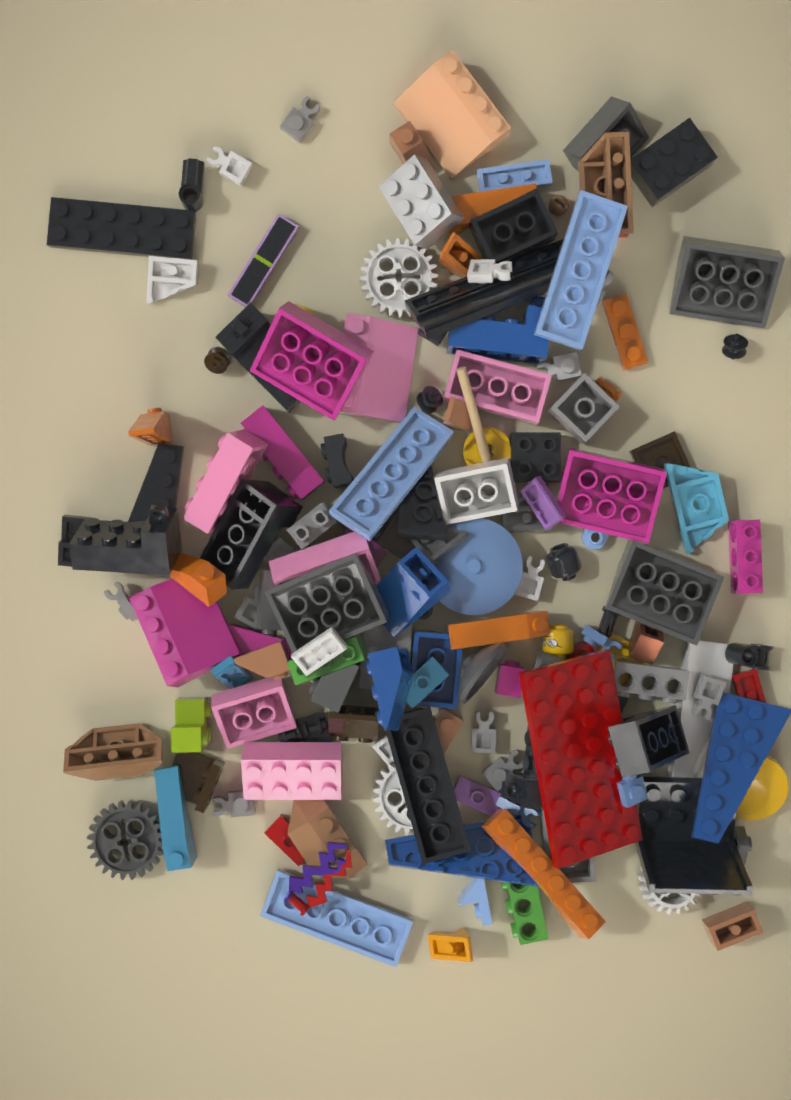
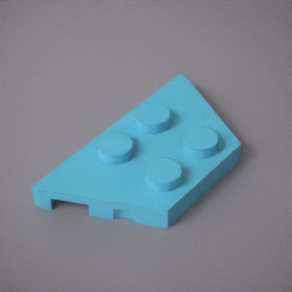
M665 463L664 467L667 470V480L684 551L686 554H690L699 543L707 540L715 529L722 527L729 520L719 474Z

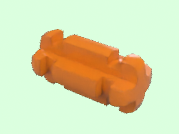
M599 377L595 383L616 402L621 397L622 392H617L615 386L607 380L604 382L602 380L603 377Z

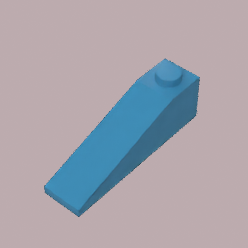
M179 765L157 768L154 770L162 847L167 871L192 868L197 859V852Z

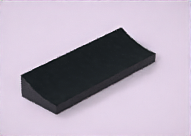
M427 706L403 713L398 731L386 729L385 731L422 863L427 864L471 851L431 707Z

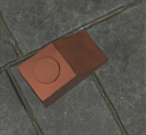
M635 621L629 641V657L638 662L653 665L664 643L663 632Z

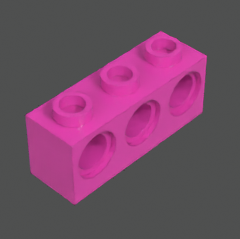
M760 519L728 521L731 593H763Z

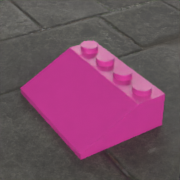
M288 301L278 309L250 372L335 421L362 376L374 351Z
M570 448L557 500L567 517L559 523L649 544L667 470Z
M173 578L151 586L129 598L167 686L179 688L211 671L213 667L229 656L235 658L241 655L218 601L208 607Z

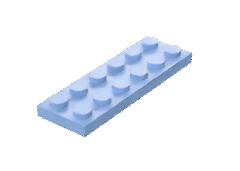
M580 190L534 335L578 350L583 349L628 206Z
M414 406L330 508L329 515L370 542L452 439L454 431Z
M278 868L262 909L261 917L397 967L413 924L412 918L335 889L325 892L328 899L326 903L309 908L301 916L297 908L290 902L284 901L286 894L289 892V877L297 875ZM313 882V888L302 886L303 893H294L307 903L306 895L317 896L316 882Z

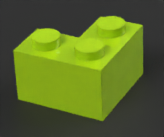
M179 697L175 700V725L171 728L172 753L202 752L209 745V742H212V727H208V717L212 716L211 703H208V697Z

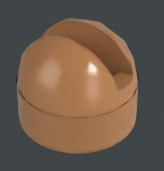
M556 195L549 202V211L554 216H562L566 213L569 203L565 196ZM555 200L559 201V202H560L561 204H563L565 207L563 208L562 206H560L558 203H556V202H554V201H555Z

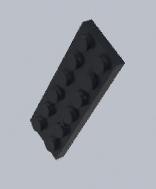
M51 197L46 245L51 248L192 260L196 212L194 210Z

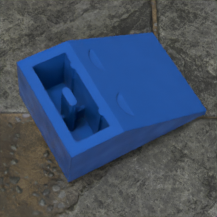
M418 547L414 548L397 562L377 585L390 614L388 621L382 625L396 638L451 592L449 581Z
M393 647L369 653V661L366 662L369 675L373 676V698L375 701L378 700L380 710L377 711L378 722L386 730L398 731L412 683L413 672L408 651L399 647Z

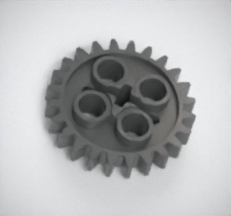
M120 800L118 808L114 803H111L109 811L105 808L100 811L102 817L99 815L94 817L93 820L97 824L89 826V829L94 833L87 836V839L93 841L87 846V849H94L95 852L90 858L97 857L99 859L95 864L96 867L104 865L103 874L111 870V878L120 873L121 880H124L127 874L133 880L136 877V872L139 876L143 877L145 869L151 872L154 868L153 864L160 862L158 856H162L164 852L160 848L162 847L161 830H159L160 822L155 821L159 814L156 813L151 816L149 814L151 806L143 810V802L134 807L133 800H130L127 806H125L123 800ZM122 819H125V820H126V825H125V826H124V823L122 822ZM132 821L140 822L142 830H134ZM108 825L116 826L118 834H111L108 830ZM125 835L127 839H131L129 844L126 840L123 841L122 839ZM136 845L144 846L146 854H139L136 851ZM112 849L120 850L122 858H115L112 854ZM128 854H130L132 861L128 859Z

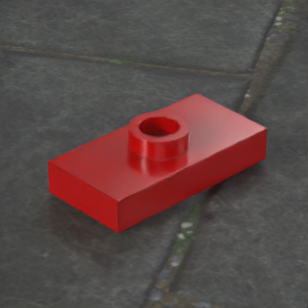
M281 814L265 830L264 834L294 863L300 866L305 859L287 834L289 821Z

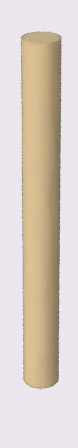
M460 367L456 371L482 462H488L492 459L466 367Z

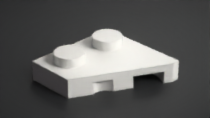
M149 256L146 303H155L196 286L199 261Z

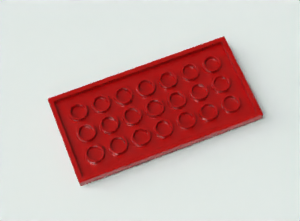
M610 650L596 651L519 673L553 867L560 869L643 840L637 804L629 808L622 806L617 782L623 779L621 772L616 766L614 747L609 741L608 727L622 722Z

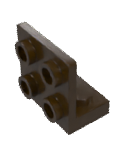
M199 752L177 753L172 766L179 765L186 801L197 804L195 810L204 813L210 804L225 762Z

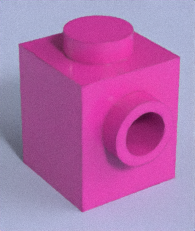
M505 660V664L499 663L494 691L496 694L521 697L522 689L519 673L524 672L525 669L519 666L520 662Z

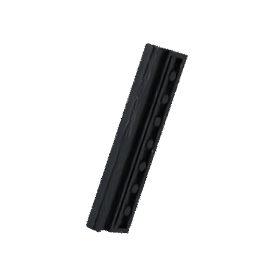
M564 239L507 260L512 262L511 280L502 281L494 278L493 283H468L466 276L404 300L405 307L425 333L426 338L431 339L545 294L548 291Z

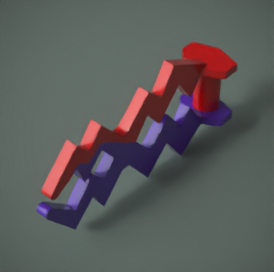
M327 842L328 853L319 851L321 866L303 864L304 877H289V892L286 894L284 901L290 902L297 908L301 916L309 908L328 901L325 892L333 890L331 876H347L346 868L353 867L350 849L346 852V860L337 858L338 868L330 867L329 862H336L334 849H345L348 846L347 843ZM312 875L323 876L325 883L316 882L317 896L306 895L307 903L294 893H303L302 886L313 888Z

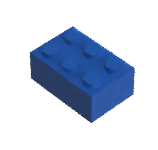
M414 630L411 661L413 674L432 656L449 674L445 680L416 706L457 709L463 648L451 649L448 632Z

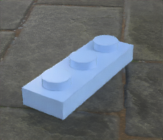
M549 159L477 169L479 192L535 183L537 188L552 185Z

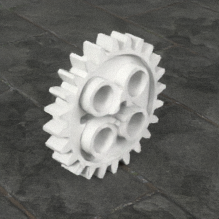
M396 238L395 245H392L389 239H387L385 248L378 243V252L370 250L372 259L364 258V263L368 267H361V272L366 274V276L360 277V282L367 284L362 286L361 290L362 292H369L365 296L366 301L374 300L371 305L372 308L378 305L381 306L380 314L384 313L387 309L389 310V317H392L393 313L397 312L399 318H402L404 311L411 317L405 307L404 300L437 288V284L431 282L438 279V274L431 273L436 270L437 265H429L433 259L432 255L425 257V248L418 251V246H409V239L405 240L404 245L400 244L399 238ZM407 261H414L417 264V268L409 271L405 269L404 264ZM383 262H390L393 268L385 272L380 269V265ZM396 274H401V283H397L395 279ZM420 276V279H417V280L414 279V278H409V277ZM378 277L390 278L382 281L377 280ZM408 285H415L418 288V292L414 295H409L405 292V288ZM384 286H391L394 289L393 294L390 296H385L380 291Z
M390 763L388 764V772L383 769L380 771L384 778H376L375 780L380 785V787H373V792L379 794L373 797V802L380 803L375 807V811H383L380 820L388 818V828L395 824L396 833L402 827L404 828L405 835H408L409 830L413 828L410 817L407 814V806L404 807L402 812L397 811L405 803L396 767ZM391 792H398L402 798L399 802H391L388 799V795Z

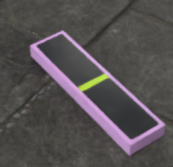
M278 213L230 290L229 298L244 307L250 302L253 304L298 232V225Z

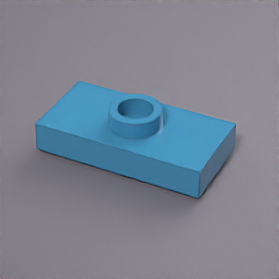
M229 656L211 669L214 677L230 689L243 685L253 677L248 669L235 664L232 656Z
M433 656L413 674L406 701L412 708L449 676L448 672Z

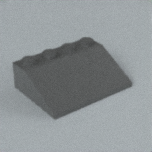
M683 236L669 313L765 329L785 257L780 250Z
M628 540L618 564L605 609L697 646L725 577L634 540Z
M357 552L264 591L292 653L331 627L344 640L386 623L390 616L377 586Z

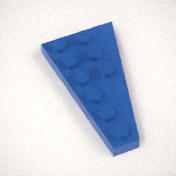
M723 692L719 705L715 707L692 838L715 844L719 843L789 718L791 709Z

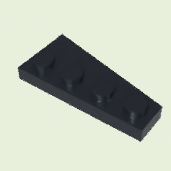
M158 443L128 522H146L152 505H165L167 508H176L184 451L183 446Z
M431 465L399 504L397 537L442 541L447 539Z

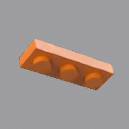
M627 293L603 300L602 304L623 371L647 364L648 360Z

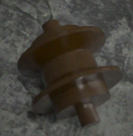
M213 347L206 355L204 363L210 372L222 374L231 363V356L224 348Z

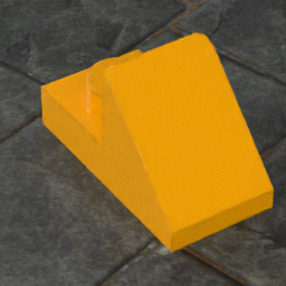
M461 928L454 933L431 932L428 934L431 959L461 962L474 961L470 935L465 928Z

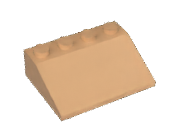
M453 50L428 68L394 102V105L407 122L411 121L426 148L451 180L506 140L511 131L510 125Z

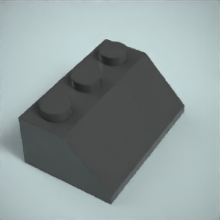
M611 96L565 147L563 152L573 168L579 172L578 162L604 133L629 132L630 159L648 140L649 136L630 102Z
M361 662L315 678L309 690V693L313 694L310 701L338 713Z

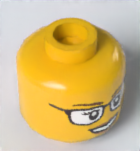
M549 624L550 635L543 636L542 649L547 654L565 659V655L574 652L575 633L569 629V625Z

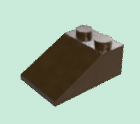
M342 705L338 713L329 710V736H334L336 741H348L349 738H358V742L373 743V739L378 740L379 722L377 711L380 710L379 707Z

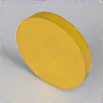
M767 755L737 809L736 818L748 821L761 820L777 812L784 804L789 791L788 778L781 765L772 757Z

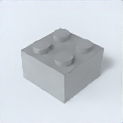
M584 373L547 412L580 444H584L620 406Z

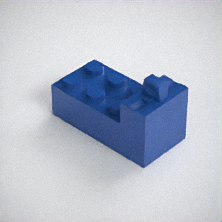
M537 296L531 299L530 305L527 306L523 314L522 324L516 319H506L505 322L496 321L495 317L486 316L449 331L446 354L455 355L457 350L497 360L532 364L543 363L547 358L549 340L534 335L545 297Z

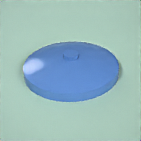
M479 518L449 524L448 527L466 531L468 538L434 564L449 581L451 592L443 597L440 602L449 609L466 615H482L499 609L513 597L522 578L523 560L517 542L504 527L488 519Z

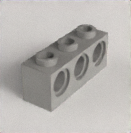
M612 659L618 696L629 697V694L633 693L639 694L638 698L644 700H653L655 696L663 697L662 701L677 704L678 700L686 701L690 671L681 668ZM623 673H628V683L625 685H620V675ZM647 676H652V686L644 688V679ZM675 679L677 682L676 689L668 691V682Z

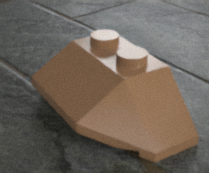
M629 132L604 133L578 162L579 192L583 190L628 206L619 235L633 234Z
M141 723L93 728L80 737L72 746L70 745L65 749L63 772L94 781L143 776L163 763V740Z
M293 800L287 834L308 865L321 866L319 851L328 853L327 842L347 843L348 846L345 849H334L336 862H329L330 867L338 868L337 858L346 860L348 849L351 850L353 867L346 868L347 876L331 877L348 879L367 866V863L325 800Z

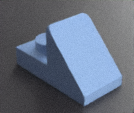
M472 878L458 898L459 905L478 902L474 904L476 918L482 919L483 926L491 925L493 923L484 879Z

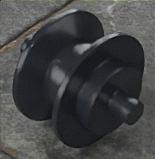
M736 333L724 338L722 353L726 357L740 359L746 355L748 340L744 336Z
M426 386L416 397L419 407L427 413L435 412L437 407L443 404L442 394L433 386Z

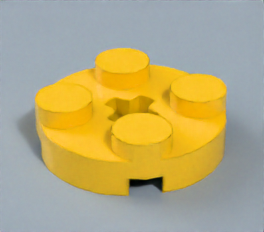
M483 428L487 445L493 448L491 450L493 456L490 461L508 457L511 459V447L507 436L496 428ZM474 431L468 436L463 447V458L467 466L483 463Z

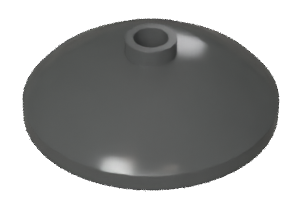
M496 643L485 647L475 656L470 654L463 662L462 666L465 669L459 680L458 698L462 704H466L495 671L508 650L509 646L506 643Z

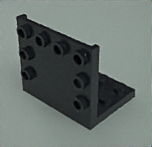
M643 777L648 799L637 804L643 840L635 842L649 893L751 895L753 886L733 839L736 813L719 843L715 844L692 838L702 778Z

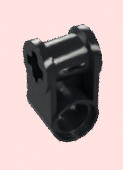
M731 643L725 650V658L728 663L770 671L768 662L773 646L753 643Z

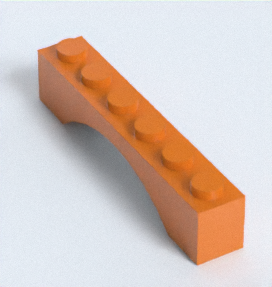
M498 809L482 825V828L539 885L560 912L563 919L580 938L590 939L606 923L562 871L553 867V861L506 809Z

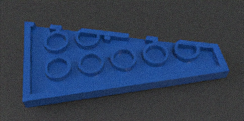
M521 816L514 817L533 839L531 828L523 824ZM486 821L464 825L471 851L427 864L422 863L415 835L385 840L389 866L539 887L531 876L482 828Z

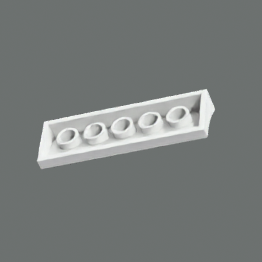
M699 640L696 646L685 641L682 669L690 672L686 701L678 700L677 710L690 753L669 763L667 777L695 778L693 768L705 743L710 739L716 704H711L712 716L709 720L702 717L704 709L699 710L698 716H694L691 714V707L699 699L693 697L701 673L727 682L723 692L730 694L733 664L728 663L725 658V650L729 644Z

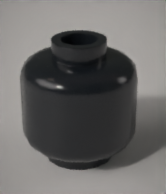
M567 543L553 546L546 557L552 576L562 578L563 581L574 579L576 573L581 569V562L576 548L568 546Z

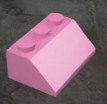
M274 677L264 678L212 694L211 708L227 749L242 745L244 742H252L297 728L284 678L275 680Z

